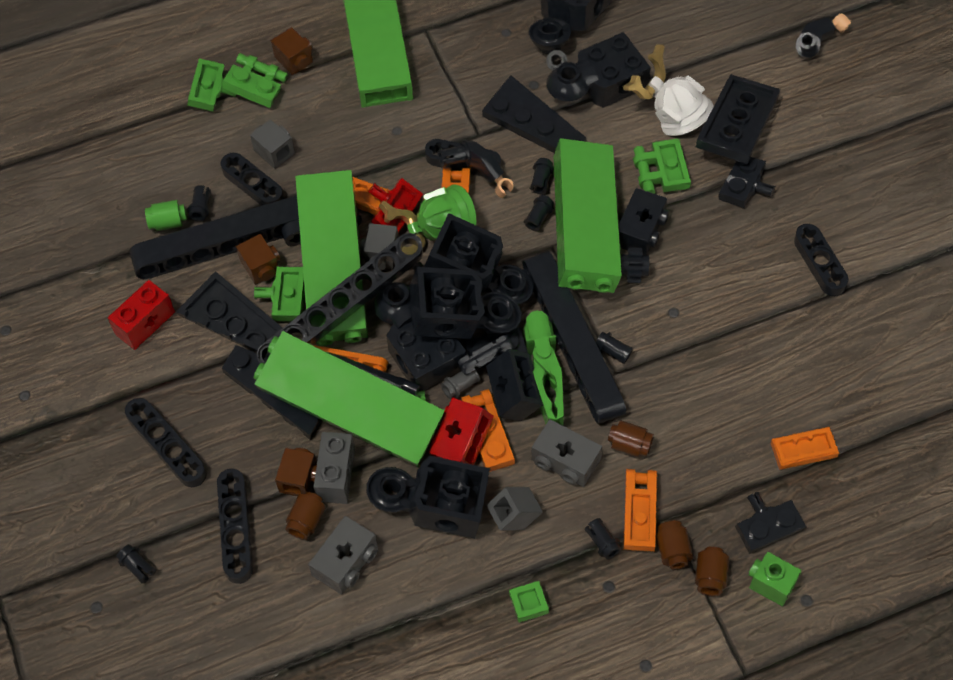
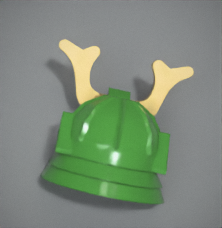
M456 184L424 194L417 216L410 210L394 208L386 201L379 204L380 209L385 214L384 221L389 223L393 219H402L407 224L409 232L416 234L421 239L422 248L425 245L423 235L429 240H436L448 213L476 225V211L473 201L468 192ZM412 244L410 247L404 246L402 252L412 255L418 248Z

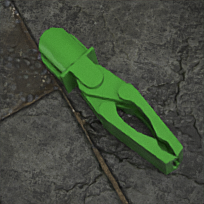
M536 310L527 316L524 334L527 351L530 355L533 354V374L543 403L540 410L545 425L551 419L563 426L562 370L554 352L556 349V335L553 333L552 324L547 314ZM547 379L550 381V386L554 389L556 395L554 414L552 412V402L544 389Z

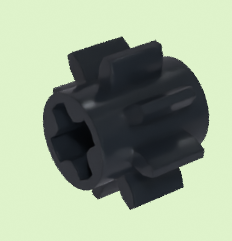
M628 248V255L621 254L622 276H627V283H641L642 276H649L650 258L649 255H642V248Z

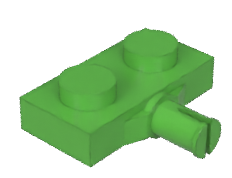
M199 58L187 106L213 112L216 100L221 93L237 96V94L222 88L225 64Z
M277 267L276 279L272 287L254 288L255 299L271 298L273 303L271 316L274 321H293L302 313L305 289L303 267Z

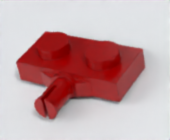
M400 178L388 193L376 185V183L368 191L381 203L386 201L394 208L413 211L423 195L422 192L403 178ZM379 207L371 222L373 224L397 226L399 233L405 222L402 219H393L386 223L384 221L385 214Z

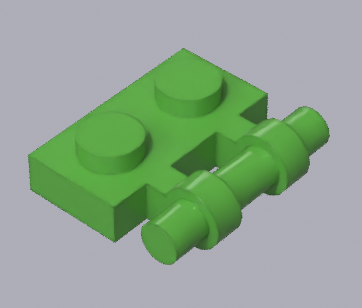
M239 53L236 63L244 67L241 68L233 64L222 82V88L271 108L281 89V84L274 81L276 79L285 83L288 73L279 70V66L274 64L267 65L258 61V58L253 55L248 57ZM255 70V71H257V72H259V73H262V74H264V75H266V76H265V77H262V76H260V75H258V74L253 73V71Z
M679 138L652 142L651 152H645L643 146H637L633 149L635 154L633 157L634 165L640 174L638 177L639 185L644 191L655 194V184H661L663 192L690 189L691 180ZM656 164L657 171L650 172L649 165Z

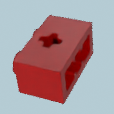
M148 280L107 318L114 334L133 350H136L175 313L169 295L152 281Z
M452 397L450 404L445 408L441 426L432 438L429 453L435 457L474 465L494 416L482 407Z

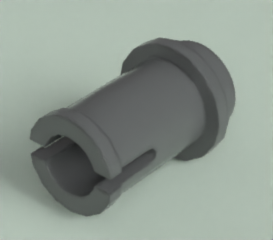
M554 50L548 54L546 63L551 70L559 66L554 65V61L559 57L562 59L560 64L567 62L564 52Z
M476 370L467 375L459 372L452 378L446 377L441 384V388L449 399L452 397L458 398L460 392L479 382L480 377Z

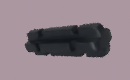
M502 335L494 339L495 343L489 342L472 351L471 356L465 355L458 359L457 363L461 372L467 375L475 370L474 367L480 368L496 359L499 353L502 354L506 350L512 349V344L508 337Z

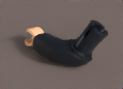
M841 13L833 20L826 17L807 23L796 41L798 54L806 58L815 56L819 52L821 42L824 39L833 35L835 29L843 33L852 22L845 14Z
M464 140L460 146L438 150V157L450 156L449 158L439 160L441 167L464 162L468 166L477 169L488 183L495 180L497 183L495 193L498 197L504 198L506 196L501 186L507 187L509 192L513 190L514 184L512 180L501 176L504 170L495 157L479 143L472 140Z

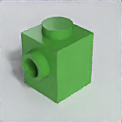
M767 552L762 561L756 559L748 575L753 578L749 588L783 607L802 570Z

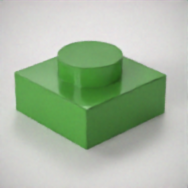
M539 581L509 590V596L519 623L549 614V608Z

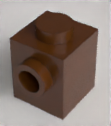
M292 27L271 40L274 57L291 75L307 68L309 64L313 63L311 54L313 48L310 41L306 37L302 38Z
M261 234L236 246L240 262L255 285L262 281H268L276 275L277 262L281 260L273 245L268 246Z
M300 447L295 449L285 448L275 478L279 493L298 496L299 494L310 492L312 483L315 481L317 468L314 453Z

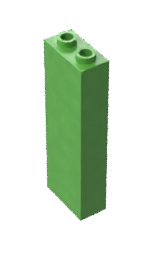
M344 0L361 107L413 100L412 82L396 0Z
M560 138L554 153L558 286L571 289L593 290L601 293H614L622 274L613 145Z
M351 170L295 176L306 310L362 267L354 181ZM363 279L356 286L361 291H364ZM339 297L334 301L333 305L335 308L343 309L348 305L349 299ZM365 305L317 341L316 344L326 346L331 345L333 341L340 340L355 343L361 341L362 338H368ZM323 315L314 316L311 319V325L314 327L322 326L326 321V317Z
M284 331L281 332L279 337L275 336L272 339L267 351L271 354L265 364L260 363L254 374L255 386L258 389L419 467L442 421L445 410Z

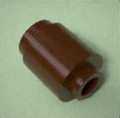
M620 420L618 425H612L607 441L612 442L611 449L636 457L640 455L647 457L654 434L649 433L647 428Z
M312 492L299 494L286 519L287 526L285 530L296 538L307 540L309 535L314 534L326 509V506L322 503L323 499Z
M671 520L660 524L656 537L662 564L669 566L670 569L686 567L688 562L693 559L687 529L678 520Z
M711 546L698 553L695 584L698 586L697 591L708 596H719L723 593V589L726 588L729 556L724 553L723 549Z

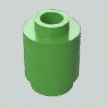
M178 200L151 204V207L145 208L149 230L156 229V231L183 227V221L187 220L185 205H179Z

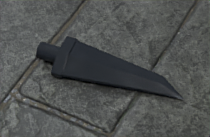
M329 353L416 396L420 386L407 379L394 376L346 357Z

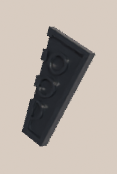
M512 75L508 77L482 110V117L553 153L556 151L560 138L585 142L587 139Z
M216 271L176 311L180 317L256 353L264 342L282 329L278 323ZM268 352L265 357L268 358L271 353Z
M235 345L222 366L223 373L247 392L253 393L269 409L275 410L291 426L297 427L303 432L304 436L311 440L323 420L258 389L255 386L256 380L254 379V374L260 365L257 353Z

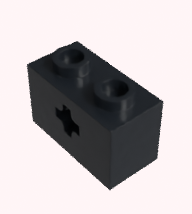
M635 188L618 225L620 248L628 250V248H642V255H647L650 247L655 248L660 236L658 228L660 225L665 226L670 212L666 210L667 198Z
M508 349L486 365L499 418L522 421L543 406L534 378V366L529 353Z

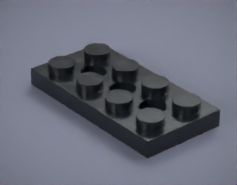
M730 74L697 138L695 148L748 164L776 105L781 89ZM743 100L750 101L751 103H745ZM727 133H731V134H734V135H736V136H728V135H726V134H727Z

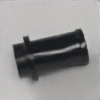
M539 158L533 165L535 172L530 190H534L533 193L542 195L547 192L550 175L554 173V166L551 160Z
M204 185L194 187L192 203L187 208L189 217L194 221H203L209 215L207 207L211 190L207 187L205 194H203Z
M540 195L534 199V206L524 220L525 226L530 230L539 231L548 213L550 214L554 210L553 200L546 195Z
M602 332L596 341L600 353L605 352L623 364L627 362L633 351V347L612 337L611 332Z
M601 518L591 521L588 524L589 526L585 527L586 533L589 534L599 548L598 553L600 556L611 559L621 551L619 539L613 538Z
M128 544L116 556L119 559L118 564L122 567L125 566L141 584L150 579L142 569L151 576L156 572V569L139 554L137 546L133 547L131 544Z

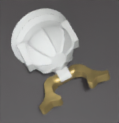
M657 44L653 53L648 55V59L655 68L653 79L643 88L640 76L632 75L630 82L623 86V90L633 91L640 99L656 97L654 105L657 111L655 114L661 122L663 132L666 135L685 134L706 122L713 109V103L707 96L702 94L705 90L704 87L689 75L686 77H675L664 82L666 78L663 62L664 45Z

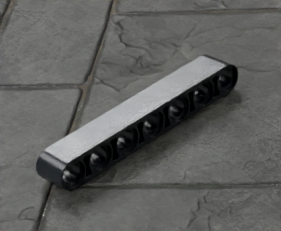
M297 195L137 243L129 250L135 275L139 279H150L237 252V245L259 234L263 236L266 243L282 239V227L291 221L299 219Z
M405 233L264 342L257 351L259 363H266L264 358L268 353V347L275 336L279 337L282 331L290 335L301 333L303 336L302 341L314 345L384 290L388 284L393 283L416 265L423 256L421 239L413 233ZM406 244H414L418 249L414 254L407 255L402 252V248ZM385 261H390L395 265L394 269L389 273H384L379 269L380 265ZM362 279H368L372 282L371 287L366 291L356 288L357 283ZM339 297L349 299L348 305L343 309L335 308L333 305L334 301ZM316 315L326 317L325 323L320 327L311 325V319Z
M546 251L523 259V270L532 279L533 293L542 311L547 314L552 324L556 341L595 422L601 424L625 415L626 406L622 395L569 288L558 286V265L552 253Z

